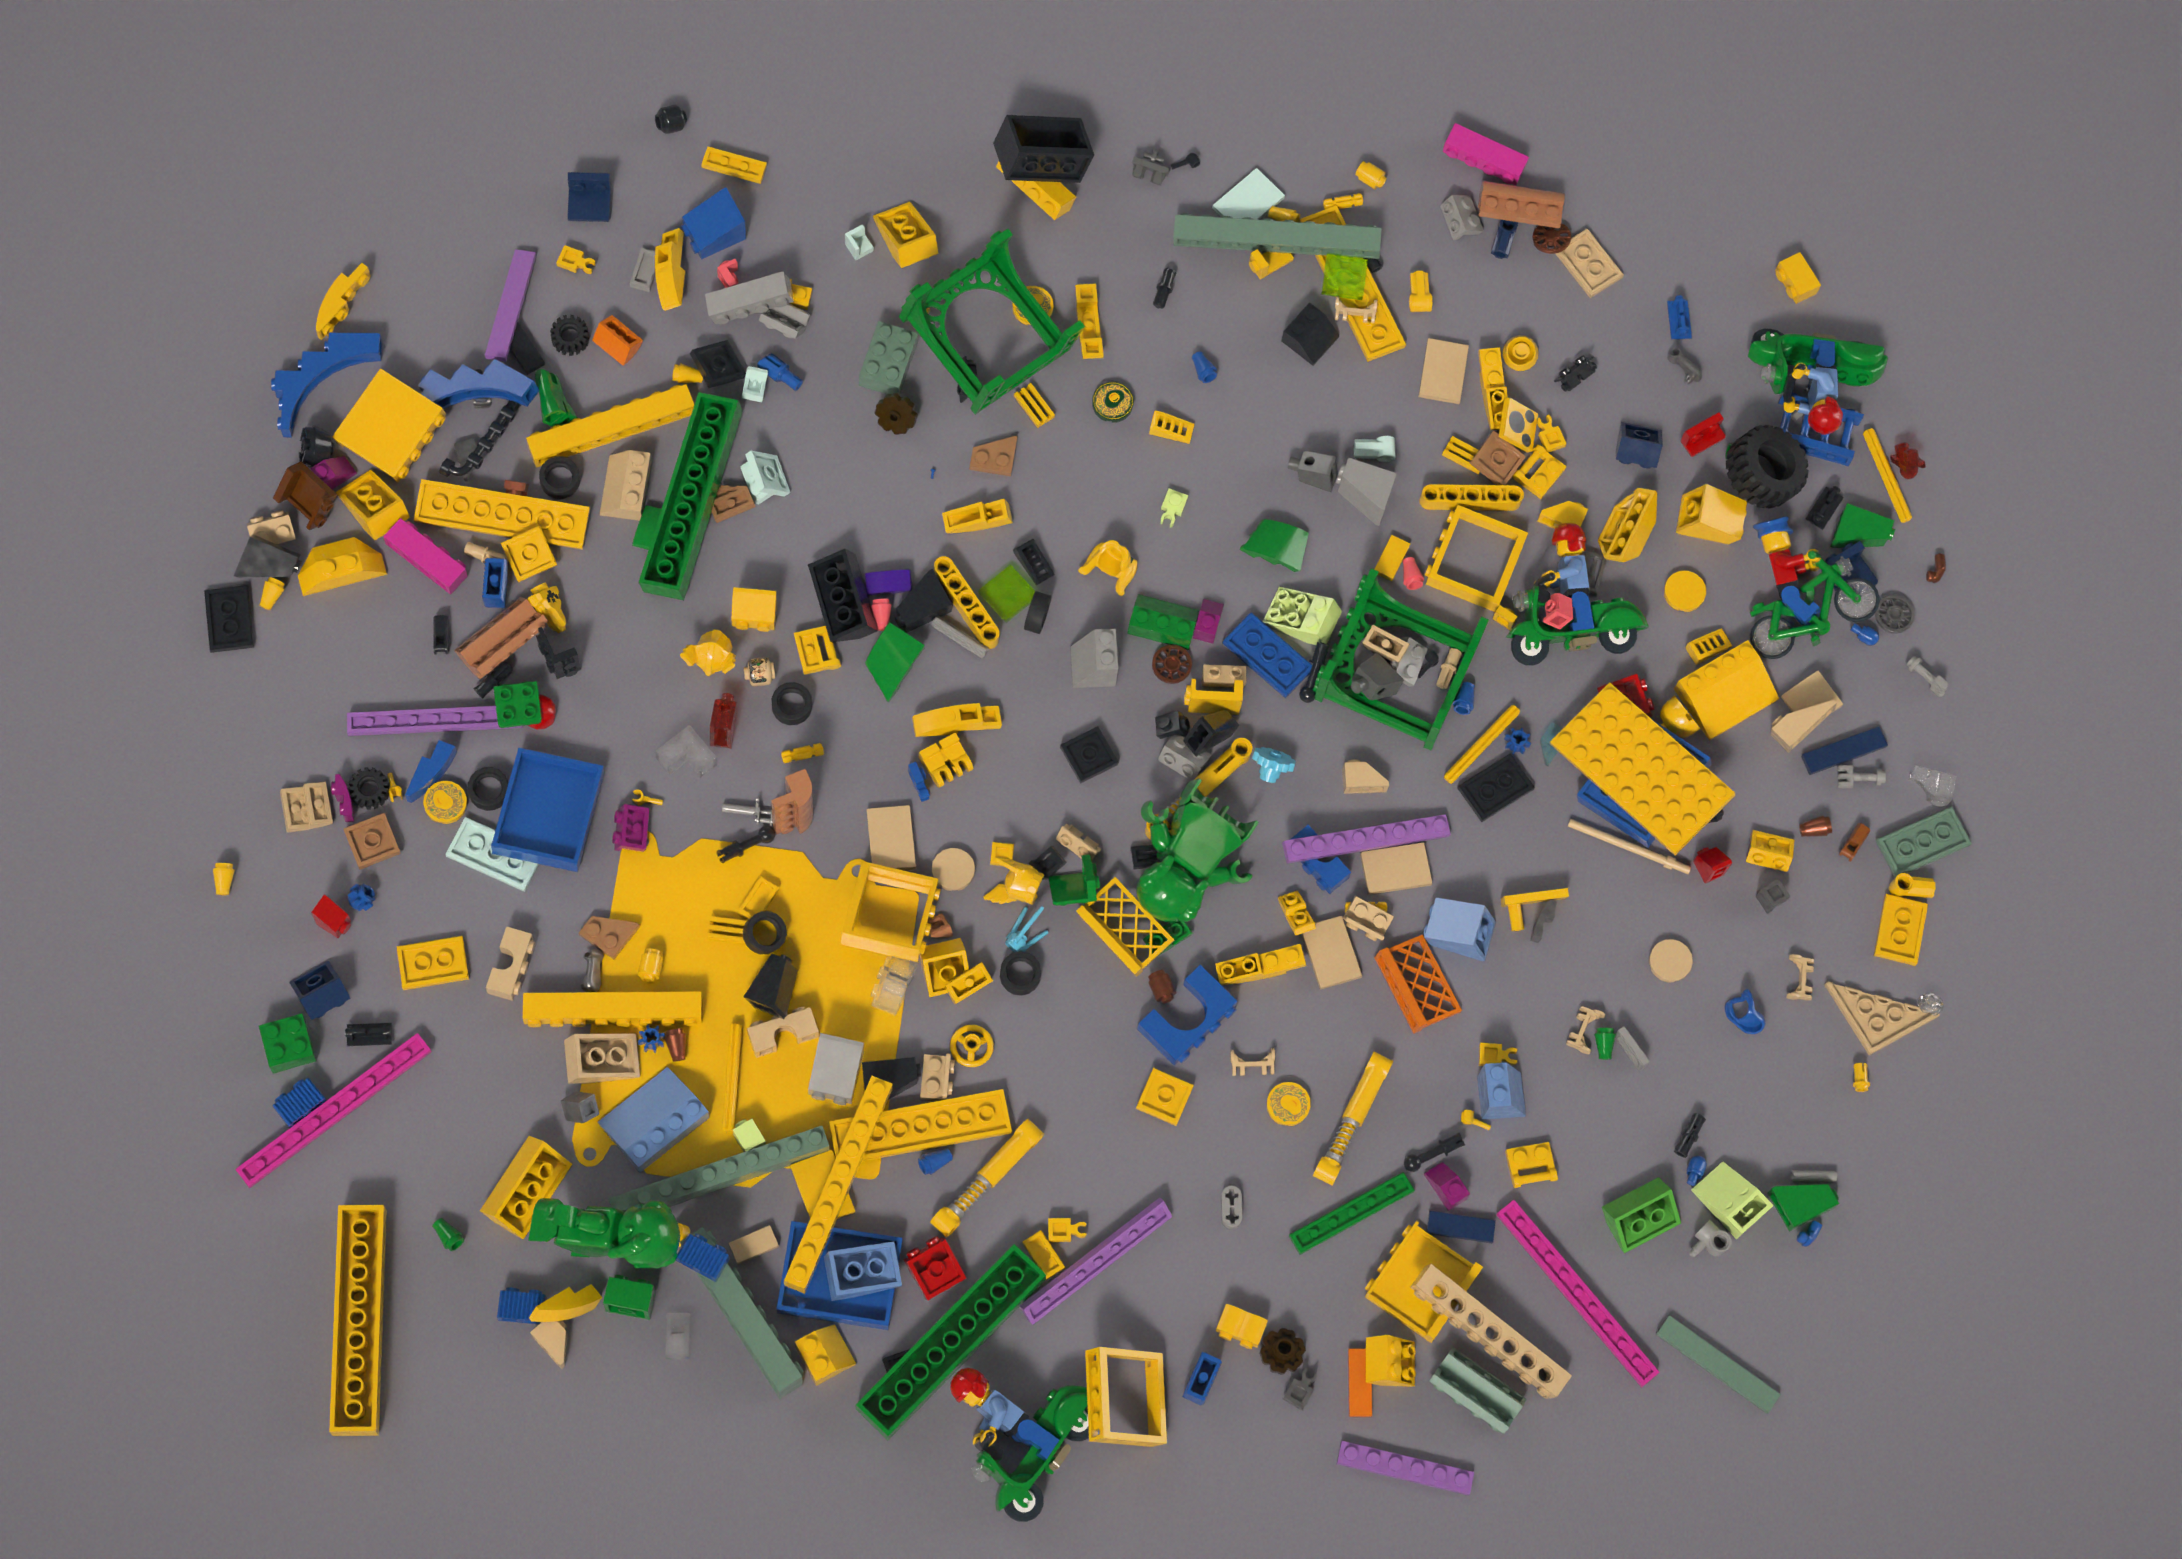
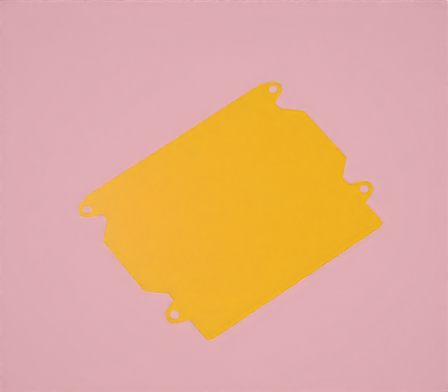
M647 831L649 843L644 852L623 848L621 850L609 918L635 922L639 924L640 928L614 960L603 953L604 957L600 971L601 987L597 992H701L702 1023H697L696 1026H685L684 1023H675L674 1026H662L661 1023H653L650 1028L654 1029L656 1026H659V1034L665 1033L668 1030L683 1028V1033H686V1060L677 1062L672 1061L665 1039H660L664 1043V1047L659 1046L656 1049V1053L649 1049L647 1052H644L645 1045L638 1044V1040L643 1039L639 1035V1031L644 1032L647 1030V1027L640 1026L639 1023L630 1024L627 1027H620L617 1024L597 1027L595 1024H591L590 1034H636L640 1077L596 1083H581L580 1092L595 1095L599 1115L585 1123L575 1122L572 1142L576 1158L579 1163L586 1167L598 1165L605 1157L611 1145H616L601 1128L598 1121L667 1067L709 1111V1119L644 1169L646 1174L673 1177L743 1153L733 1132L722 1130L731 1024L742 1025L735 1125L744 1119L747 1121L753 1119L766 1144L823 1126L830 1150L834 1154L829 1121L855 1116L865 1092L862 1063L852 1104L838 1105L831 1099L816 1100L812 1098V1095L808 1094V1087L819 1037L798 1044L793 1033L782 1031L775 1037L777 1051L756 1058L747 1028L757 1021H763V1023L770 1021L774 1015L754 1008L743 996L771 954L780 957L785 955L793 961L792 965L798 970L787 1015L800 1007H805V1009L811 1008L819 1036L820 1033L864 1043L862 1062L896 1059L910 960L840 944L842 930L857 881V877L852 874V868L856 865L861 866L864 860H851L846 864L838 879L835 880L823 878L803 852L752 846L743 851L742 857L737 856L725 863H721L719 859L725 855L723 854L718 857L717 850L731 845L732 842L701 838L674 857L660 856L654 835ZM760 876L779 886V891L765 910L777 914L786 925L787 936L779 949L770 954L760 955L750 950L746 944L707 938L711 916L748 921V919L739 915L737 910ZM867 880L853 931L912 945L919 902L917 892L908 889L879 886L874 881ZM761 920L754 925L753 936L759 944L770 945L776 940L777 931L772 923L767 920ZM717 923L714 924V925L725 926V927H733V928H741V929L744 928V927H740V926L724 925V924H717ZM713 931L714 934L743 937V934ZM648 948L661 951L663 957L659 980H654L653 983L644 982L638 976L641 956L645 949ZM655 1036L652 1038L647 1037L648 1042H651V1040L656 1041ZM890 1100L887 1101L883 1111L889 1109ZM594 1148L596 1150V1157L593 1160H586L583 1156L585 1149ZM881 1158L862 1161L855 1178L875 1179L879 1175ZM770 1173L733 1186L751 1188Z

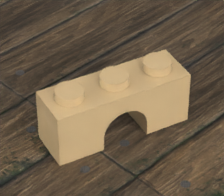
M506 927L500 944L501 953L510 955L513 958V963L509 968L503 970L492 968L486 985L487 994L512 1001L515 995H519L522 983L519 982L521 975H525L528 969L529 962H526L528 954H532L535 948V942L531 933Z
M797 1008L792 1011L793 1013L788 1014L785 1019L773 1016L770 1021L752 1023L751 1027L747 1028V1032L755 1057L758 1058L776 1052L775 1037L782 1031L793 1033L798 1044L818 1038L819 1031L811 1008Z

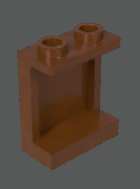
M298 462L287 467L273 499L277 503L288 500L309 519L306 528L312 530L316 527L320 528L327 521L326 516L333 508V502L337 494L304 463Z

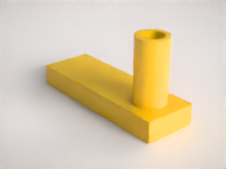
M1568 888L1509 895L1502 897L1500 900L1502 907H1508L1511 931L1524 930L1521 905L1550 900H1563L1569 897Z

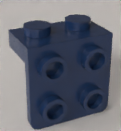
M1861 542L1855 545L1850 543L1842 549V553L1838 555L1834 553L1825 560L1830 566L1841 563L1845 573L1842 572L1840 576L1844 581L1852 578H1862L1870 581L1874 586L1878 583V579L1860 556L1865 549ZM1860 582L1848 584L1858 595L1871 589L1868 585ZM1834 584V590L1837 591L1838 587ZM1842 591L1840 592L1839 596L1843 602L1848 603L1851 601Z

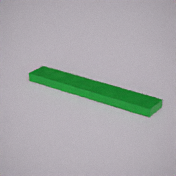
M1402 1172L1289 1234V1238L1299 1255L1414 1193L1415 1190L1405 1173Z

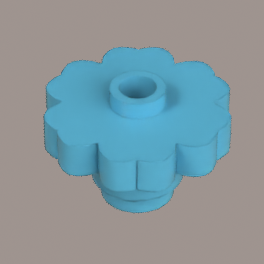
M1255 748L1252 757L1253 760L1257 761V764L1261 765L1259 770L1260 779L1270 783H1275L1280 778L1281 772H1293L1296 761L1291 759L1290 755L1272 748Z

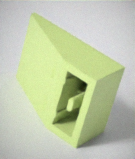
M1279 587L1263 623L1308 644L1317 645V642L1327 644L1342 610L1333 598Z
M1724 1162L1720 1163L1691 1189L1736 1240L1773 1207V1204L1759 1189Z

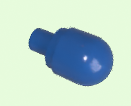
M1854 623L1850 631L1858 635L1859 641L1866 645H1875L1879 640L1878 632L1869 626L1864 625L1860 627Z
M1694 1156L1690 1159L1687 1167V1175H1689L1687 1184L1695 1186L1697 1179H1701L1704 1175L1707 1163L1703 1157Z

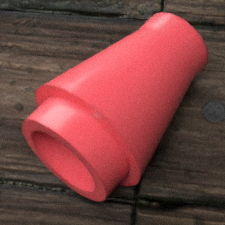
M1405 558L1402 561L1403 583L1409 590L1419 589L1423 586L1424 577L1415 562V558Z
M875 599L872 601L871 609L878 631H884L890 622L892 604H890L889 599Z

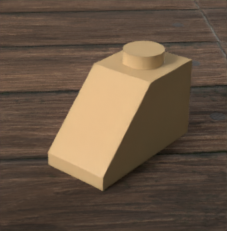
M1372 625L1363 641V645L1368 650L1397 663H1400L1410 646L1409 643Z
M1357 759L1344 762L1342 768L1344 794L1387 792L1389 781L1367 762H1360Z
M563 1321L541 1322L530 1332L531 1336L553 1361L563 1369L566 1361L567 1332L565 1328L567 1325Z

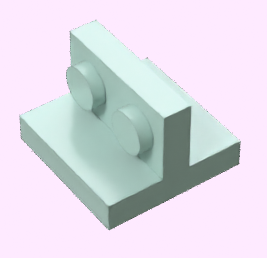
M752 450L745 454L748 462L740 467L754 504L759 505L773 495L785 497L790 493L777 455Z

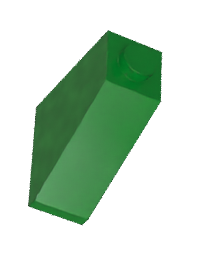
M1847 503L1841 513L1830 547L1844 548L1850 543L1855 545L1858 542H1861L1864 547L1884 546L1887 540L1891 541L1895 529L1892 527L1895 520Z
M1828 1184L1775 1186L1767 1193L1789 1232L1834 1209L1839 1204V1197L1833 1188L1831 1189Z

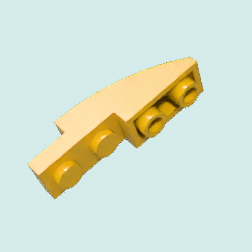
M680 228L663 233L661 245L655 247V276L659 299L664 311L682 305L685 270L680 267L684 232Z
M363 263L349 277L341 273L327 291L320 306L316 322V332L320 340L325 336H329V332H333L335 325L347 317L349 313L347 301H351L355 297L356 291L369 282V268Z
M1500 347L1479 349V376L1486 416L1490 430H1498L1501 425L1504 399L1508 398L1507 387L1504 384Z
M980 703L943 707L912 717L915 737L951 735L955 732L958 734L959 731L1000 729L1002 726L999 706L980 707Z
M1301 944L1259 955L1254 953L1215 964L1221 985L1287 974L1286 971L1307 966Z

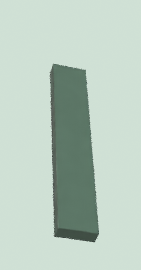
M1670 1315L1656 1334L1767 1414L1781 1395Z

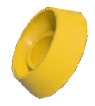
M1515 336L1504 345L1502 356L1509 368L1515 371H1525L1535 365L1539 351L1532 339L1526 336Z

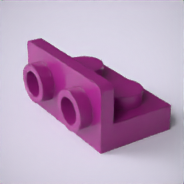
M624 804L616 810L614 822L617 825L612 837L615 851H620L622 848L641 852L646 850L649 808Z

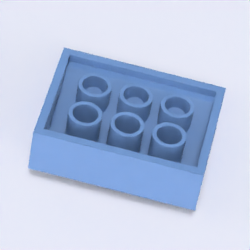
M667 1067L599 1120L598 1124L635 1169L641 1173L709 1119V1111Z

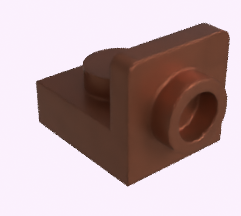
M505 480L504 488L508 494L527 496L529 484Z

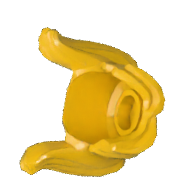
M1110 540L1098 544L1092 550L1084 565L1078 569V572L1087 575L1095 567H1098L1106 574L1117 577L1115 590L1119 596H1123L1125 588L1137 571L1138 563L1137 560L1130 556L1129 550L1125 546L1120 545L1115 540Z

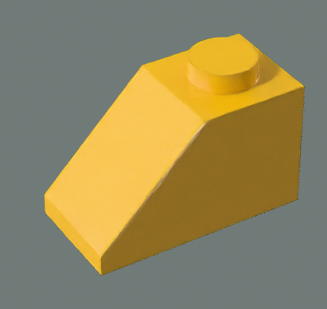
M1567 501L1543 509L1537 522L1554 529L1565 523H1574L1581 527L1588 509L1579 502Z

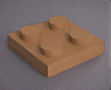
M1493 431L1472 458L1470 464L1494 484L1506 485L1526 456L1509 442L1501 439L1497 432Z
M385 813L343 829L359 870L401 854Z

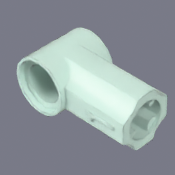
M1381 436L1377 439H1355L1354 458L1377 459L1380 462L1394 461L1396 459L1395 438L1392 436Z

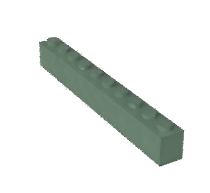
M1188 213L1175 215L1173 239L1174 246L1247 251L1258 249L1263 252L1379 259L1382 228H1377L1374 225L1361 227L1355 224L1336 225L1331 222L1316 224L1312 221L1298 223L1293 220H1284L1282 222L1269 218L1263 220H1254L1250 217L1235 219L1231 216H1222L1220 218L1206 214L1192 216Z
M819 1126L611 1197L609 1202L611 1207L624 1212L631 1206L637 1204L645 1205L649 1201H662L668 1207L788 1167L791 1164L829 1151L830 1146L823 1126Z

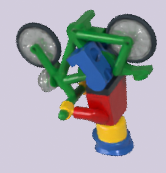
M1787 516L1753 525V528L1758 531V538L1762 540L1765 553L1769 554L1779 597L1782 598V601L1777 600L1768 605H1765L1764 602L1756 604L1752 607L1753 611L1750 612L1751 617H1754L1763 612L1773 611L1772 615L1759 619L1752 627L1750 633L1751 645L1758 655L1767 659H1778L1785 656L1792 649L1795 637L1810 634L1813 647L1821 643L1818 635H1826L1830 631L1828 615L1834 584L1838 587L1834 596L1835 608L1848 621L1861 622L1871 618L1876 613L1880 603L1878 590L1870 581L1862 578H1852L1844 581L1840 575L1842 577L1851 575L1850 571L1853 570L1849 558L1844 559L1842 556L1840 560L1836 561V564L1830 566L1821 558L1816 549L1808 550L1806 555L1801 553L1791 556L1789 535L1794 531L1788 526L1787 521L1789 517ZM1808 569L1813 572L1819 569L1822 570L1820 574L1802 585L1801 588L1799 587L1798 574L1805 573ZM1826 580L1820 611V607L1814 602V587ZM1800 590L1802 593H1806L1804 601L1800 598ZM1781 615L1794 617L1802 626L1793 628L1790 622L1781 617Z

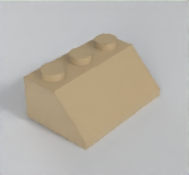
M628 450L609 456L600 516L640 521L644 511L652 463L650 453Z

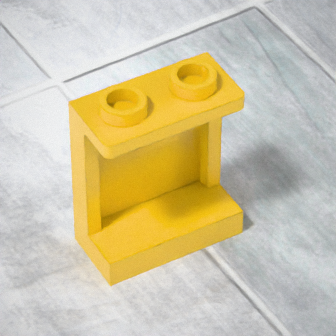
M1191 679L1190 685H1186L1184 705H1188V712L1211 714L1226 709L1230 715H1239L1243 702V680H1234L1232 692L1196 690V679Z

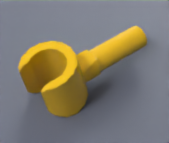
M388 773L390 801L394 802L393 797L400 796L401 800H403L402 788L395 784L393 774Z
M641 790L633 791L635 795L641 796L638 800L632 799L635 805L640 806L644 803L662 805L663 800L644 796Z
M1464 1110L1461 1113V1122L1463 1124H1474L1490 1130L1491 1125L1474 1119V1111Z

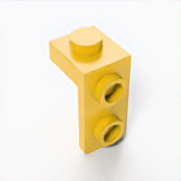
M1257 249L1250 254L1249 266L1261 280L1292 262L1294 257L1291 253L1266 252L1261 254Z

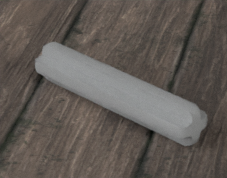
M937 616L932 621V627L978 657L983 658L987 654L988 647L942 617Z

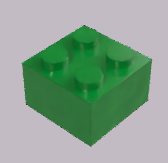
M302 1013L259 1025L269 1068L273 1074L316 1062L307 1023Z
M623 1275L609 1277L603 1301L605 1311L650 1320L656 1295L654 1285H651L650 1281L644 1279H637V1282L630 1281L628 1277Z

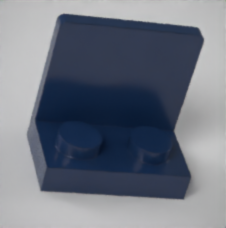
M568 172V221L609 222L610 173Z

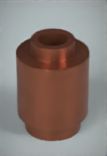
M1164 969L1148 976L1150 980L1148 982L1157 1002L1162 1001L1165 1004L1174 999V995L1177 992L1169 974L1165 973Z

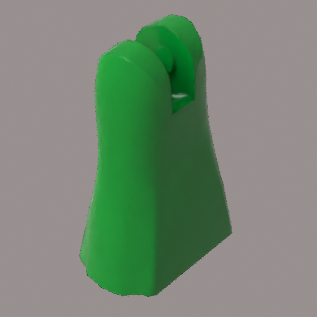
M544 369L537 370L535 372V383L540 390L542 422L553 427L555 425L562 426L568 424L573 419L578 418L563 394L558 376Z

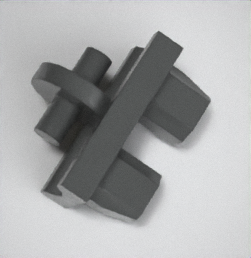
M1154 149L1153 154L1145 152L1143 158L1149 159L1150 162L1134 157L1132 161L1134 165L1133 177L1143 179L1145 171L1149 170L1153 172L1150 182L1160 186L1165 176L1168 177L1170 170L1167 167L1155 164V162L1163 164L1165 159L1158 156L1159 150Z

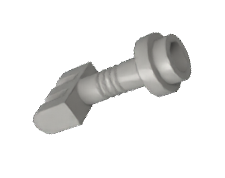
M1914 656L1907 663L1908 670L1911 673L1913 671L1918 672L1931 684L1930 690L1939 697L1944 696L1948 683L1940 675L1935 677L1921 665L1923 660L1920 657Z
M1853 765L1837 767L1838 772H1846V774H1838V780H1846V782H1838V788H1853V781H1876V786H1881V783L1885 784L1886 772L1881 771V769H1876V773H1853Z

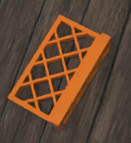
M1423 935L1391 948L1386 947L1380 950L1374 957L1413 1034L1462 1011ZM1420 943L1423 949L1422 955L1410 951L1413 944ZM1399 951L1406 954L1403 963L1395 960L1392 953ZM1408 956L1420 960L1417 968L1406 964ZM1423 961L1431 964L1433 968L1432 974L1420 970ZM1404 969L1416 973L1413 982L1404 978ZM1418 975L1430 979L1427 988L1416 984ZM1433 980L1441 983L1443 987L1441 993L1430 989ZM1414 988L1425 992L1423 1001L1414 997ZM1428 994L1440 998L1437 1007L1426 1003ZM1442 1001L1450 1002L1454 1010L1448 1012L1441 1009ZM1424 1007L1435 1011L1434 1018L1426 1020L1423 1014Z

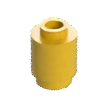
M1363 161L1355 173L1358 176V180L1374 190L1378 187L1382 188L1387 180L1385 177L1386 172L1370 162L1366 163Z
M651 948L645 949L641 956L638 976L641 977L642 981L653 983L654 980H659L663 964L661 951Z

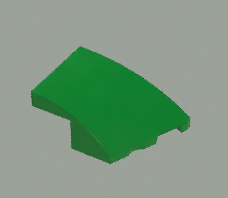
M1262 519L1257 525L1256 530L1249 535V540L1241 545L1240 550L1253 558L1261 557L1273 565L1281 564L1293 572L1301 571L1309 533L1283 522Z
M890 622L878 638L865 662L866 667L873 675L877 686L880 687L888 702L896 694L900 684L912 669L913 663L925 649L924 644Z

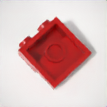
M1634 674L1611 682L1614 687L1647 716H1653L1651 711L1655 710L1652 699H1647L1645 691L1648 690V686L1644 678L1641 679L1638 674ZM1606 685L1597 687L1598 693H1599Z
M938 1236L929 1239L926 1242L927 1246L921 1250L918 1247L906 1253L908 1257L903 1259L927 1301L966 1279L948 1242L943 1237L939 1239Z

